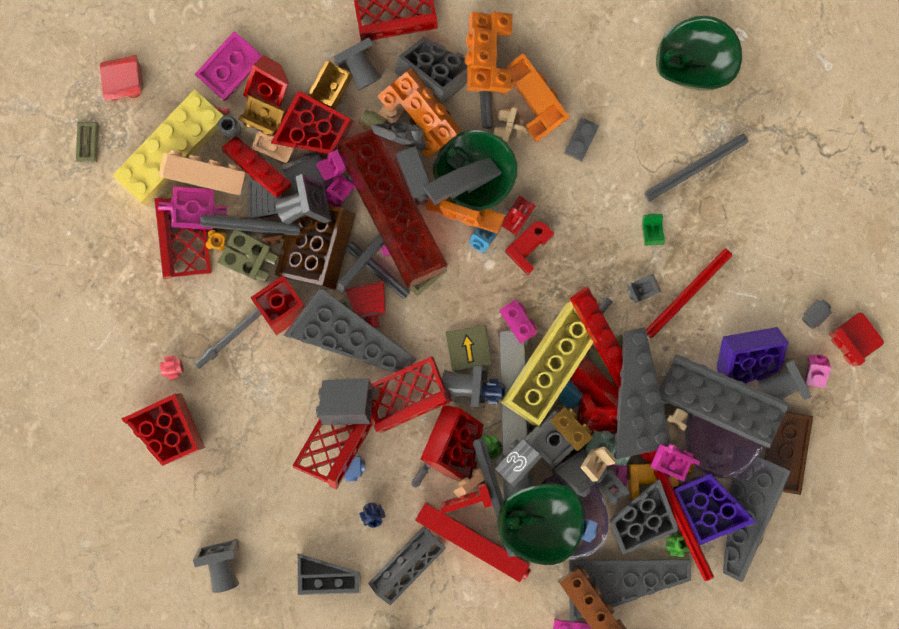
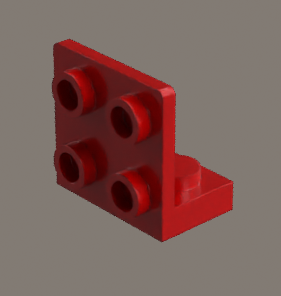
M582 394L576 420L581 425L585 423L592 431L590 433L591 436L594 431H609L615 434L618 428V407H596L590 394Z

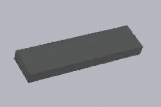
M385 226L341 278L337 285V290L340 293H344L390 238L393 229Z

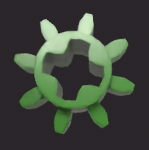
M494 435L491 437H481L486 442L490 459L498 457L500 454L499 447L502 445Z
M674 532L671 533V537L666 538L665 548L670 552V556L684 557V552L690 551L682 533Z

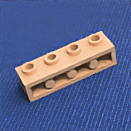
M170 150V154L163 153L159 177L235 195L241 194L245 172L239 171V166L228 164V168L220 166L221 162L210 159L209 163L201 162V157L190 155L188 159L182 157L181 152Z

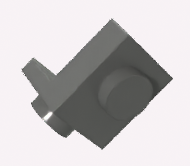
M654 274L627 285L628 295L635 303L661 292Z

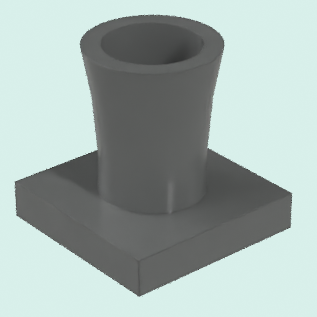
M370 38L334 56V62L337 67L347 63L358 91L382 78L365 53L373 46Z
M304 174L296 176L298 194L276 200L278 216L287 225H290L304 215L323 223L331 221L324 184Z
M790 358L783 362L787 372L758 382L761 390L765 393L781 399L797 391L804 400L812 397L794 361Z
M474 366L473 375L444 370L442 380L447 393L451 397H471L472 407L485 408L486 398H482L483 383H487V367Z
M555 410L549 416H545L540 426L531 424L530 434L525 438L552 468L574 449L550 422L557 414Z
M238 539L198 548L193 558L195 568L208 565L213 593L225 592L239 585L230 559L235 558L239 549Z

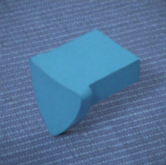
M569 379L558 398L568 410L580 405L583 393H580Z

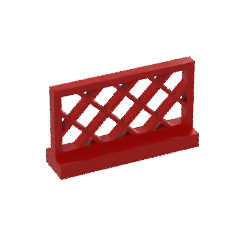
M354 0L361 41L370 38L372 41L438 29L433 0H429V2L418 0L420 3L416 9L407 5L410 0H405L404 2L394 0L401 5L396 13L388 8L393 0H388L385 5L377 0H369L370 3L366 9L358 5V0ZM374 4L382 8L377 16L369 12ZM423 4L431 8L430 14L423 15L419 12ZM404 8L413 12L407 18L399 15ZM385 11L393 15L390 21L380 19ZM365 15L374 19L371 24L362 26L361 20Z
M154 198L163 279L211 274L209 249L206 247V242H208L207 230L200 229L196 233L191 228H182L177 235L170 230L172 219L169 222V215L171 216V213L168 210H158V202L171 203L172 198ZM185 229L195 235L188 244L179 238ZM202 231H203V238H202L201 236H199V234H200ZM197 237L204 242V247L199 253L190 246ZM177 239L186 246L179 255L172 250V245ZM188 248L197 254L191 263H188L181 257ZM173 254H174L175 256H177V258H176L174 261H173ZM200 257L206 262L207 269L197 270L192 265ZM179 259L188 265L183 272L175 273L174 264Z
M433 356L372 383L374 388L376 387L381 390L378 400H372L371 413L375 421L373 426L376 432H386L453 402L451 395L446 391ZM430 363L432 368L429 377L421 374L423 366ZM408 372L416 374L412 385L404 382ZM419 376L428 379L424 390L416 387ZM391 380L398 382L395 392L386 389ZM432 381L438 383L440 392L435 394L428 392ZM402 384L411 387L407 398L399 395ZM414 389L423 392L418 402L410 400ZM385 392L393 395L390 405L381 402ZM397 397L406 400L403 408L400 410L393 408ZM380 405L388 408L385 417L379 418L377 413Z
M371 414L370 424H352L349 426L345 424L346 427L336 430L331 425L332 431L324 434L320 432L323 424L319 419L293 463V468L324 481L331 488L337 490L374 424L373 414ZM348 431V439L339 442L336 434ZM334 435L337 443L325 447L323 439ZM321 440L323 448L311 451L310 445L312 442ZM339 448V455L329 459L327 451ZM325 452L327 460L315 463L313 455ZM311 456L313 465L307 467L300 465L302 459ZM329 464L330 471L327 476L318 472L317 468Z
M485 481L478 484L479 490L441 502L440 509L442 514L482 501L484 508L493 506Z

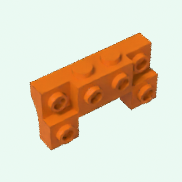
M472 11L469 15V31L466 36L468 52L465 57V64L468 65L467 91L508 93L511 90V70L496 68L497 35L505 37L511 35L513 14L496 11L492 14Z
M524 53L503 68L511 70V89L516 88L536 116L534 120L525 125L528 133L536 143L569 120L570 116L557 100L558 95L553 88L549 89L544 75L535 70Z
M412 68L377 96L389 112L401 103L417 125L422 128L426 141V147L422 152L427 158L461 131L447 113L444 105L439 103L432 90L423 83Z

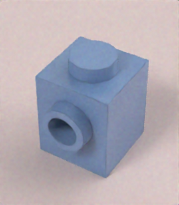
M355 456L344 476L345 481H358L357 477H361L362 472H365V460H361V456Z

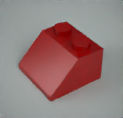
M284 275L250 297L276 336L289 328L305 308V305Z

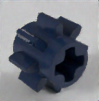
M489 378V382L483 383L482 398H486L489 404H498V400H503L505 385L501 384L499 379Z
M373 502L366 504L363 507V512L359 513L364 526L368 525L370 528L380 526L383 522L382 518L386 517L381 504L377 506Z

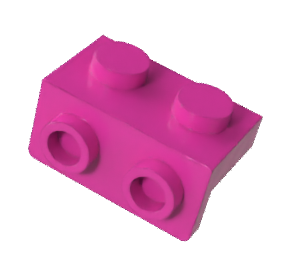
M514 300L500 309V313L519 343H523L537 334L536 329L538 328L532 319L529 320L525 315L527 310L524 305Z
M669 444L668 447L659 445L651 468L684 481L691 463L699 465L700 461L693 459L695 455L683 450L680 453L681 448Z

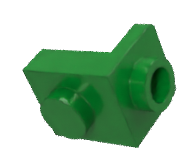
M651 213L643 215L641 227L644 246L664 245L663 214Z

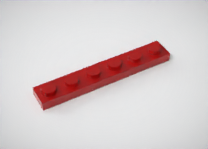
M584 287L569 299L619 389L621 388L622 378L620 377V371L623 365L622 349L590 289Z

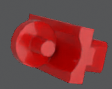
M519 195L505 216L501 227L517 236L536 205Z

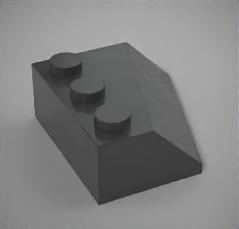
M423 37L398 56L394 72L401 77L412 68L423 83L432 90L439 103L443 104L467 83L468 65L465 64L463 54L458 52L456 54L446 50L445 46Z
M657 480L609 520L610 529L623 555L679 530L660 480Z

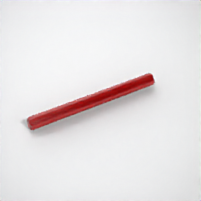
M724 249L646 329L649 338H653L732 257V253L728 249Z
M655 470L656 480L661 481L673 516L703 580L709 581L713 579L714 575L667 475Z

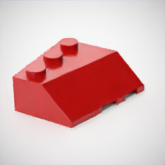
M298 90L271 144L330 154L345 139L354 121Z
M182 393L173 394L121 418L133 430L136 437L142 440L147 446L146 448L162 466L205 448Z
M444 405L420 460L444 476L458 482L466 477L471 479L473 469H476L477 466L473 441L482 437L484 425L462 408Z

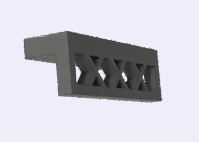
M423 526L368 584L378 597L391 605L446 547L429 529ZM434 544L438 545L433 552H429V549ZM423 559L422 563L419 566L414 567L415 563L418 560ZM409 574L405 581H400L404 575ZM390 589H394V592L389 597L385 595Z

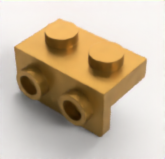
M326 60L318 77L311 86L309 95L324 105L336 109L353 75L351 72L339 68L331 61Z
M249 95L244 113L239 116L238 120L244 122L243 124L247 127H255L260 129L261 133L271 136L276 134L287 110L257 96Z
M563 407L550 422L574 449L579 451L593 438L590 435L592 431L585 423L581 425L576 420L578 416L571 408L567 410Z

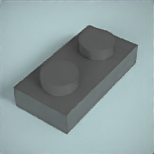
M581 117L564 154L582 162L599 125Z

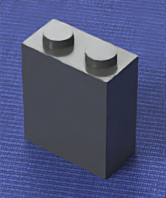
M416 146L397 152L395 164L411 205L416 203L419 206L427 203L429 196L424 191V186L429 184V180Z
M369 378L322 380V387L318 391L320 402L319 406L316 407V416L322 424H370L374 387Z

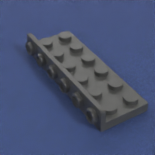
M675 355L673 363L659 388L662 401L767 448H770L789 406V403L781 398L771 396L763 390L755 389L742 381L734 380L724 373H718L705 365L695 363L687 357Z

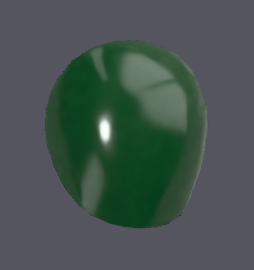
M695 16L676 24L663 36L656 56L657 71L662 78L688 89L699 91L715 90L729 85L737 77L742 63V47L734 29L726 22L712 16Z
M468 130L457 134L441 149L433 164V175L436 180L461 167L491 158L501 171V174L472 192L468 193L465 191L452 199L463 207L481 211L496 206L509 195L517 178L518 164L512 149L500 137L481 130Z
M560 484L531 486L512 493L501 504L498 514V531L502 542L514 554L527 561L540 565H555L564 562L572 556L582 538L584 529L583 504L576 492L567 486Z

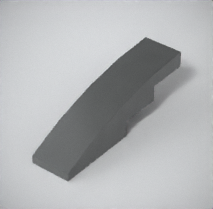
M487 158L461 167L424 186V191L436 205L448 197L453 199L465 191L468 193L499 176L501 171L491 158Z

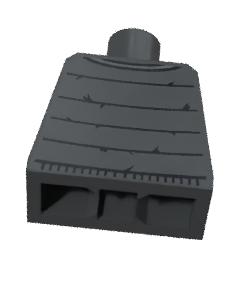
M249 180V218L251 220H260V218L278 216L276 200L294 194H282L276 198L257 181Z

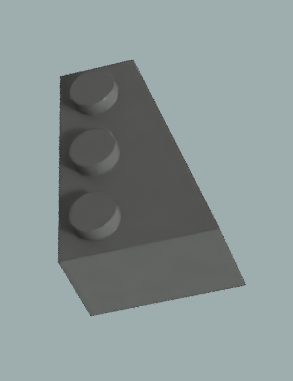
M297 553L298 595L361 593L360 572Z

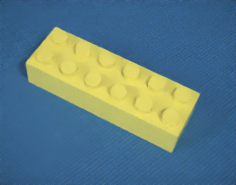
M194 89L112 176L142 204L147 206L171 180L158 176L163 153L170 154V150L181 152L184 158L189 159L190 155L194 156L219 130L218 122L224 116Z
M572 302L565 304L501 401L502 404L532 425L540 426L593 344Z

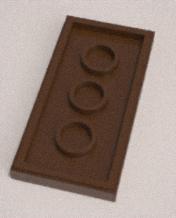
M787 411L770 448L766 447L764 459L792 471L783 492L801 495L813 416Z

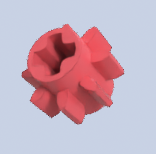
M175 355L164 357L165 362H160L162 376H168V380L180 378L179 374L184 372L181 359H176Z

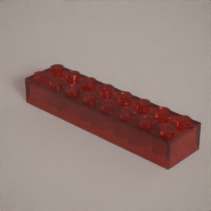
M371 129L340 141L337 150L345 158L346 170L407 288L443 274L448 264L381 137Z

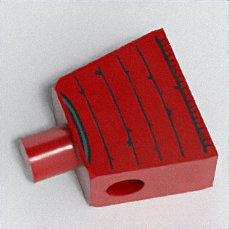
M383 281L346 289L354 312L361 318L366 319L373 327L379 328L378 316L386 314Z

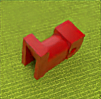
M534 222L505 249V253L528 276L535 268L526 258L540 244L544 246L555 233L543 222ZM535 230H539L541 235H536Z

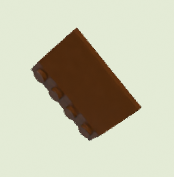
M329 206L331 221L327 223L320 222L307 215L295 220L293 224L300 225V234L298 236L285 235L275 275L280 277L284 275L287 279L335 290L356 214L344 208Z

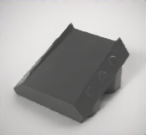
M393 122L392 124H376L371 127L375 134L408 147L416 146V149L419 151H423L426 147L422 128L412 124Z
M314 151L281 166L287 179L291 182L295 194L299 193L296 176L304 174L324 184L325 190L332 184L333 179L324 181L316 166L318 162L322 161L319 152Z
M583 449L574 451L551 469V472L561 485L571 488L580 497L587 496L591 492V486L601 482L605 475L609 473L605 468L600 479L592 481L580 468L588 455Z

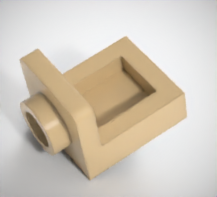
M600 447L590 450L580 468L592 481H598L606 466L615 464L617 460L606 447Z

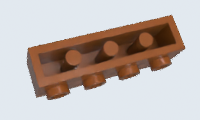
M575 567L558 580L591 629H627L620 619L617 621L612 616L614 610L609 603L604 604L600 597L603 595L597 586L592 587L588 580L591 578L585 569L580 571L578 567Z

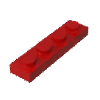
M237 136L222 146L224 154L274 197L278 198L291 187V182Z

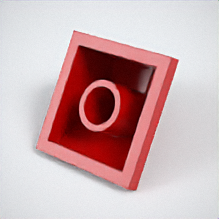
M263 55L252 66L243 96L248 98L249 95H254L281 107L289 84L281 64Z

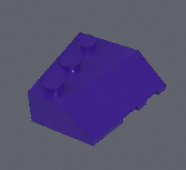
M778 327L723 336L717 362V372L724 373L734 380L742 381L746 385L753 380H764L781 372L789 342Z
M711 473L687 480L673 489L699 545L756 522Z

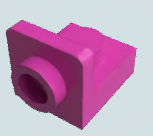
M341 175L338 176L326 189L328 205L342 208L343 202L353 192L355 185Z

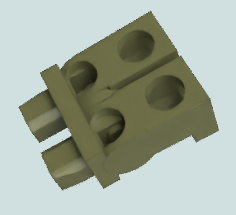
M234 230L227 245L245 255L225 247L217 263L254 280L258 279L267 282L271 272L263 269L266 261L275 265L279 255L272 251L269 246L239 230Z

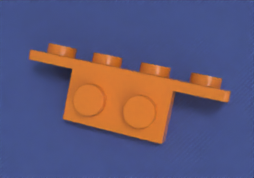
M449 197L436 205L429 198L426 205L427 210L444 215L448 219H455L468 226H476L494 233H499L505 219L504 214L489 209L481 211L472 210L457 204Z

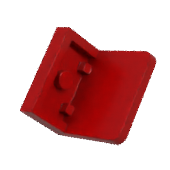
M862 312L857 313L829 334L832 338V343L841 350L846 362L852 366L863 364L866 361L864 358L884 344V340Z

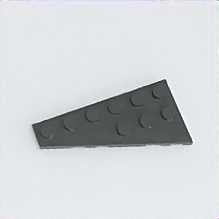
M321 287L284 334L285 337L294 338L301 342L355 358L393 372L407 368L416 361L415 357Z
M645 327L625 331L623 334V365L620 371V377L622 378L618 396L617 433H615V459L658 450L659 445L668 447L671 444Z
M735 446L730 494L756 522L726 534L727 543L723 573L743 582L792 471Z
M690 559L569 560V572L575 567H578L580 571L585 569L591 578L588 580L592 587L597 586L603 595L600 597L604 604L608 602L612 608L645 595H651L657 591L691 581ZM569 598L570 622L583 616Z

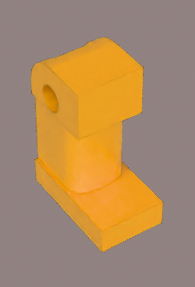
M652 463L627 464L630 499L634 500L640 495V484H654L657 481L654 475L656 469L651 468ZM667 475L672 487L679 486L677 478Z

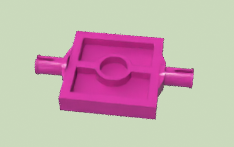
M173 187L171 203L158 202V210H170L172 216L171 227L212 230L210 227L201 226V216H214L215 213L227 214V206H215L213 199L214 189Z

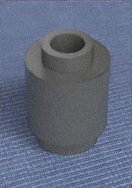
M224 116L218 122L219 131L226 138L233 139L240 134L241 126L234 117Z
M816 300L805 311L802 321L811 329L819 327L832 313L830 304L825 300Z

